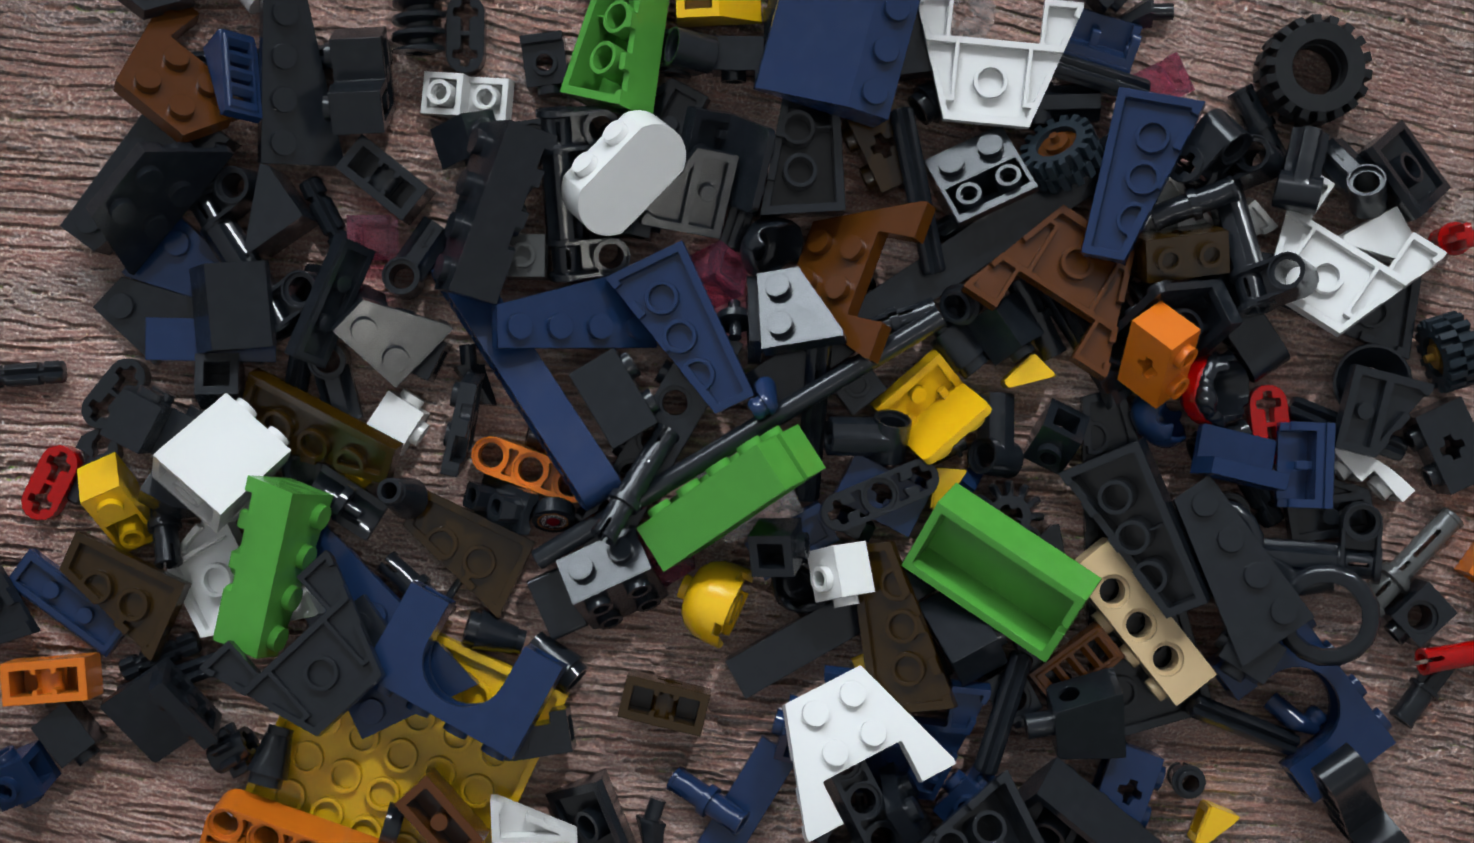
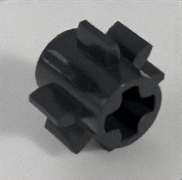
M231 722L220 728L218 741L207 748V759L216 772L224 774L230 771L231 776L235 779L248 772L246 769L260 743L256 734L250 728L244 726L237 730L235 723Z

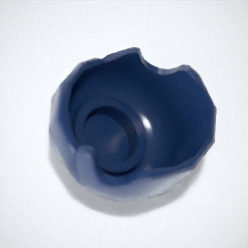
M1136 395L1132 402L1130 416L1133 426L1142 438L1145 437L1147 442L1159 448L1176 447L1185 441L1186 431L1180 422L1182 416L1180 410L1171 411L1166 406V402L1155 409Z

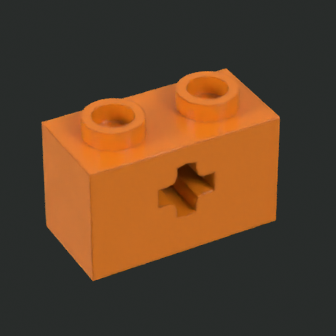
M1159 301L1132 320L1117 380L1155 409L1170 398L1176 400L1185 392L1189 385L1187 377L1190 366L1198 354L1196 345L1201 329L1163 301Z
M100 652L16 658L0 664L2 707L84 701L104 694Z

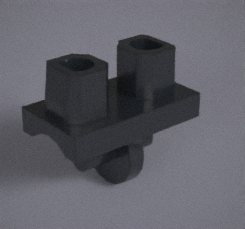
M747 276L746 308L741 307L738 299H731L728 301V307L720 310L717 314L726 333H729L731 341L741 340L742 332L747 331L748 364H760L763 351L761 349L757 277Z
M327 464L323 465L311 485L314 488L334 495L330 505V519L365 541L370 538L388 510V507L380 501L378 496Z
M484 474L482 483L468 482L463 506L474 510V513L519 535L529 536L531 529L529 521L532 519V510L538 502L539 494Z

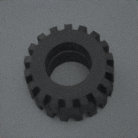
M1312 14L1306 19L1301 17L1292 21L1265 42L1261 48L1263 52L1256 57L1254 65L1259 66V70L1253 74V83H1260L1261 89L1256 91L1259 100L1266 98L1269 104L1264 108L1269 114L1279 113L1278 121L1283 124L1293 121L1294 127H1303L1305 125L1318 127L1343 116L1359 104L1357 100L1364 97L1368 90L1364 83L1372 79L1373 70L1365 69V64L1372 61L1371 52L1363 53L1361 46L1367 42L1362 35L1356 39L1351 33L1355 27L1351 24L1346 23L1340 27L1338 25V17L1330 15L1325 20H1322L1321 14ZM1297 51H1314L1321 55L1328 63L1331 71V83L1325 94H1312L1304 90L1297 83L1293 74V60Z

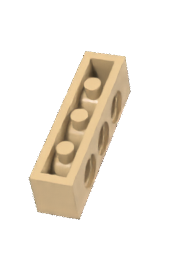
M1102 537L1074 559L1102 578L1088 600L1096 609V612L1091 616L1107 634L1113 631L1123 643L1119 649L1125 655L1124 659L1130 666L1136 668L1140 665L1150 677L1144 683L1160 702L1166 698L1169 702L1178 706L1216 676L1217 673L1172 617L1166 619L1134 576L1133 570L1120 553L1115 551L1107 540L1108 538ZM1113 578L1119 585L1118 595L1113 600L1103 601L1099 592L1100 586L1105 580ZM1141 612L1145 617L1143 630L1137 634H1129L1126 628L1127 619L1133 613ZM1162 646H1169L1172 653L1170 662L1164 667H1156L1153 662L1155 651Z

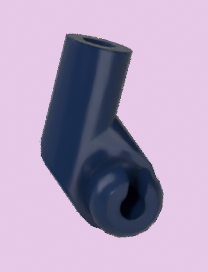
M1278 692L1263 707L1286 728L1310 735H1315L1322 731L1320 727L1328 719L1327 715L1315 705H1310L1304 713L1300 712Z

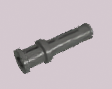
M1443 507L1440 513L1391 562L1385 561L1382 563L1379 585L1372 584L1371 581L1368 582L1374 594L1383 585L1386 586V589L1376 597L1380 604V619L1385 616L1384 609L1400 593L1406 594L1410 590V579L1439 551L1458 529L1464 526L1463 521L1450 509ZM1433 534H1436V538L1417 557H1414V553ZM1406 565V569L1402 572L1400 568Z

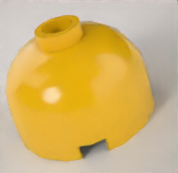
M713 561L701 566L694 577L689 574L684 577L677 597L683 600L681 616L684 625L692 635L716 648H721L724 645L719 636L721 633L730 636L749 594L741 590L744 580L752 583L754 578L750 569L727 561Z

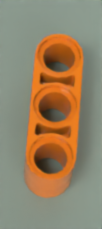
M499 436L483 437L473 446L471 452L472 462L476 469L482 473L548 497L564 498L571 503L578 502L573 495H568L563 491L561 487L562 477L546 453L535 451L534 448ZM489 443L499 445L503 451V460L496 467L487 465L482 457L483 449ZM528 457H534L542 463L543 474L537 481H529L522 474V464Z

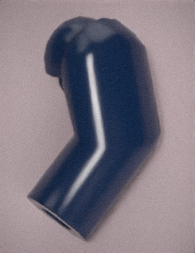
M764 376L759 378L753 385L756 397L751 398L747 402V406L756 420H763L768 414L773 416L778 409L776 384L772 378Z

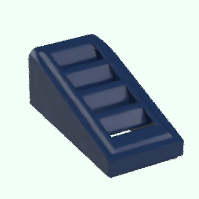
M219 29L204 46L203 50L220 114L258 124L263 117L258 53L255 39L248 35ZM233 96L241 97L243 101L234 99Z

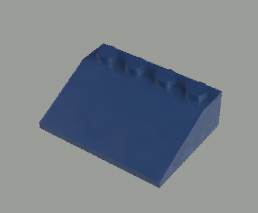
M777 0L753 89L875 128L889 119L920 0Z

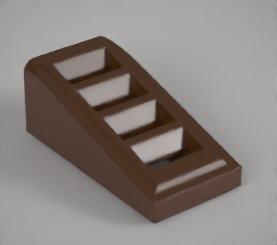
M1093 621L1054 652L1046 663L1042 662L1033 669L1029 676L1046 696V689L1052 683L1045 674L1050 670L1056 674L1060 681L1070 679L1059 665L1064 660L1081 676L1114 667L1125 658V655L1100 624ZM1093 639L1105 652V655L1100 659L1087 645ZM1079 649L1092 664L1087 670L1084 669L1073 655Z

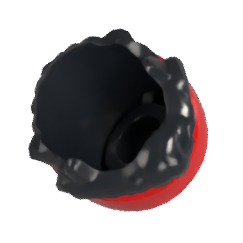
M1230 350L1223 354L1215 351L1196 358L1191 364L1188 373L1189 385L1185 392L1176 400L1195 423L1225 428L1228 422L1240 419L1245 415L1244 407L1248 405L1249 377L1242 363L1235 358Z

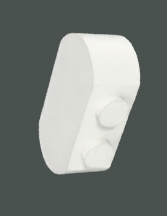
M634 110L624 113L618 120L611 122L605 128L602 137L588 151L583 152L574 160L572 167L563 176L561 195L566 208L590 231L596 234L613 236L623 233L684 170L686 162L684 142L674 129L650 112Z

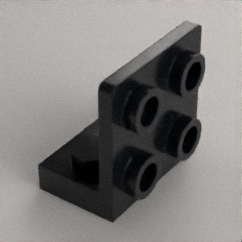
M168 657L111 694L101 703V710L152 762L160 761L189 740L194 739L205 750L216 743L219 738L222 714Z

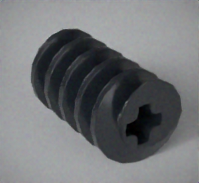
M393 0L392 6L394 9L402 13L392 17V24L401 30L393 32L391 40L401 47L395 48L391 52L406 56H431L445 51V46L433 42L434 37L446 34L445 29L434 25L435 20L446 18V13L435 9L434 4L447 0Z

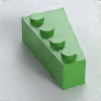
M590 0L560 92L587 106H603L612 113L623 115L629 111L642 110L653 114L669 0Z

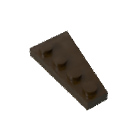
M258 367L248 373L242 399L256 411L257 416L255 418L267 429L270 426L275 427L289 441L287 447L291 449L290 454L299 456L301 462L316 465L319 462L334 466L337 472L377 483L386 478H393L404 443Z
M895 541L866 544L875 592L858 595L860 604H857L865 670L908 713L958 707L907 572L901 566L903 562Z

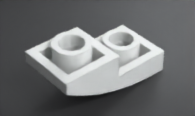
M424 71L420 113L453 118L461 113L493 109L496 121L511 120L515 81L507 78L471 77L464 73Z
M1335 448L1334 475L1340 480L1344 481L1347 478L1349 481L1362 482L1365 478L1369 477L1370 479L1366 482L1368 487L1383 501L1388 498L1390 501L1404 502L1415 492L1402 477L1375 458Z

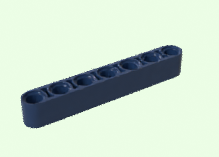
M433 269V270H431V275H432V277H433V279H434V281H435V283H436V280H437V279L434 278V275H433L434 269ZM440 291L580 506L587 512L607 500L613 488L618 489L621 480L535 349H492L491 306L496 304L481 303ZM500 296L497 304L504 302Z

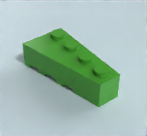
M248 475L245 490L252 493L249 509L244 508L240 510L237 527L244 529L241 545L236 550L231 551L228 567H230L232 574H234L233 583L228 584L223 589L213 640L221 644H225L228 640L234 641L246 655L259 659L277 657L288 640L289 631L287 628L292 613L297 609L303 597L302 583L297 576L317 557L316 545L321 530L326 527L330 520V505L334 495L292 478Z

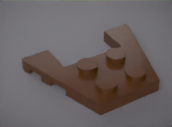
M192 7L180 11L169 10L161 16L151 18L118 75L113 89L115 93L176 142H190L227 129L231 122L239 120L220 114L208 66L176 41L198 22L200 13ZM233 96L234 99L243 101V98Z
M927 201L813 221L802 254L796 267L801 269L843 329L847 339L845 344L873 364L879 363L892 328L883 322L857 316L886 239L892 238L919 244L924 243L936 208Z
M1063 204L980 272L971 277L960 290L993 311L997 308L1015 277H1020L1090 323L1069 361L1099 381H1102L1109 374L1111 366L1109 360L1112 346L1117 338L1119 328L1117 323L1121 305L1125 301L1135 250L1132 249L1125 264L1082 256L1081 251L1089 220Z

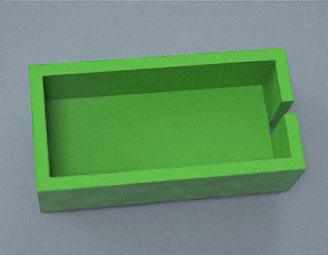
M799 424L785 431H782L778 425L760 437L757 435L736 448V454L730 458L725 457L705 470L706 475L700 479L695 478L675 491L677 495L670 500L667 498L647 511L650 519L636 529L663 572L708 548L826 468Z
M957 482L937 502L901 565L1045 663L1063 640L1080 611L1102 580L1101 577Z

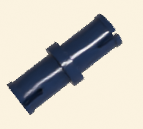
M682 766L677 768L667 783L666 789L694 806L696 814L701 817L707 815L729 830L734 836L738 835L748 822L750 817L749 811L742 809L723 796L721 788L715 784L708 786L686 771Z

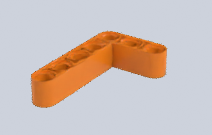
M236 788L224 793L206 818L199 843H378L379 838ZM227 812H229V813H231L232 815H234L235 818L229 816V814H228ZM267 827L274 829L276 833H273Z

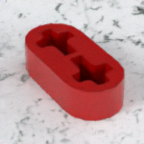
M1274 385L1254 387L1249 391L1248 405L1245 406L1246 422L1253 435L1268 438L1267 427H1270L1271 437L1273 440H1276L1277 423L1290 422L1286 395L1280 388ZM1263 392H1266L1268 398H1275L1276 401L1275 407L1269 408L1268 411L1270 422H1266L1265 410L1257 409L1256 401L1263 399ZM1276 451L1273 464H1276Z
M57 445L48 448L43 453L21 499L22 509L31 519L38 521L53 519L64 510L68 502L67 495L77 478V468L82 467L84 464L83 456L79 450L69 445ZM67 454L66 462L71 465L70 470L61 471L57 478L54 479L58 470V465L53 462L54 458L63 457ZM49 486H52L47 496V500L52 503L51 508H44L39 511L40 503L35 500L36 494H45Z

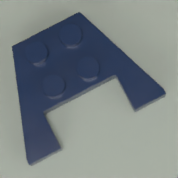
M825 665L824 681L827 683L854 668ZM952 679L951 688L958 707L948 709L946 719L912 716L955 761L966 736L970 735L976 724V718L984 704H987L991 696L990 683L971 682L963 686L960 680ZM895 743L865 759L882 794L879 769L894 761L902 775L909 773L913 778L920 794L917 799L932 801L935 800L953 767L951 766L923 782H918L899 743ZM857 789V790L855 791V792H862V793H864V792H863L862 790H860V789Z

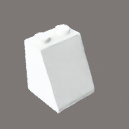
M227 393L163 445L153 455L152 477L216 533L251 499L252 493L245 490L247 476L273 477L288 461L291 449L287 447L289 441L278 429L273 426L267 429L255 418L257 416L256 411L242 398L234 400Z

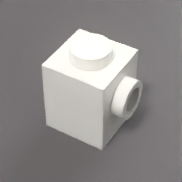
M403 388L401 393L388 390L367 422V425L404 443L400 456H403L410 444L417 446L427 433L430 425L425 421L430 413L421 408L425 401L409 390Z
M866 541L832 545L810 551L807 559L810 570V582L813 587L816 603L833 600L834 608L860 604L858 595L875 592Z

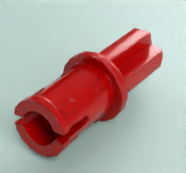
M1450 222L1443 225L1440 229L1431 232L1427 240L1430 242L1434 241V245L1446 251L1447 255L1457 256L1474 247V230L1471 223Z

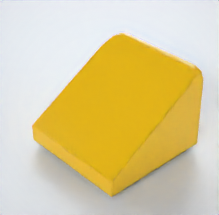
M1029 354L1000 380V385L1003 388H1011L1052 378L1056 375L1036 354Z
M935 467L938 471L939 483L936 490L930 495L927 506L933 510L937 502L956 482L960 483L967 470Z
M1202 799L1199 802L1187 836L1193 843H1210L1235 824L1240 816L1228 808Z

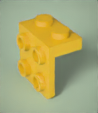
M934 348L870 404L876 412L886 409L896 410L911 418L912 426L907 446L927 465H931L949 455L953 446L969 432L977 430L992 411L987 401L964 384L941 354Z

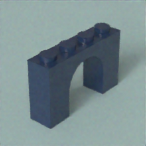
M421 581L411 582L374 648L386 676L372 689L388 697H391L393 693L408 701L405 705L406 708L424 718H428L432 714L445 722L443 728L450 734L464 740L469 735L483 743L480 749L487 755L503 761L505 756L512 760L520 753L568 664L529 644L524 646L503 686L491 699L481 703H464L451 698L439 687L434 679L431 669V652L440 631L457 602Z
M1314 619L1297 629L1298 634L1308 643L1320 648H1335L1328 640L1321 642L1313 631V628L1317 626ZM1281 640L1280 642H1278L1279 644H1281V645H1283L1284 647H1286V646L1283 644L1282 640ZM1287 648L1269 678L1287 668H1308L1320 678L1328 696V719L1320 728L1322 731L1299 746L1296 753L1287 755L1278 762L1300 793L1311 802L1316 803L1321 799V796L1311 773V768L1345 743L1352 746L1365 763L1368 764L1393 746L1396 741L1388 732L1393 728L1390 721L1377 707L1373 710L1363 698L1367 694L1366 689L1352 673L1347 676L1340 666H1317L1301 660ZM1216 653L1206 659L1217 673L1214 677L1230 697L1239 701L1258 687L1246 678H1244L1242 683H1239L1220 671L1219 668L1222 663L1214 658Z

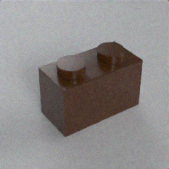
M435 767L406 791L394 804L428 843H482L490 832V829Z

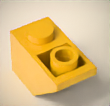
M676 0L677 23L680 28L762 24L761 0Z
M116 452L77 468L80 504L116 547L130 552L153 541L152 534L147 531V521L151 519L150 508L137 501L140 485Z

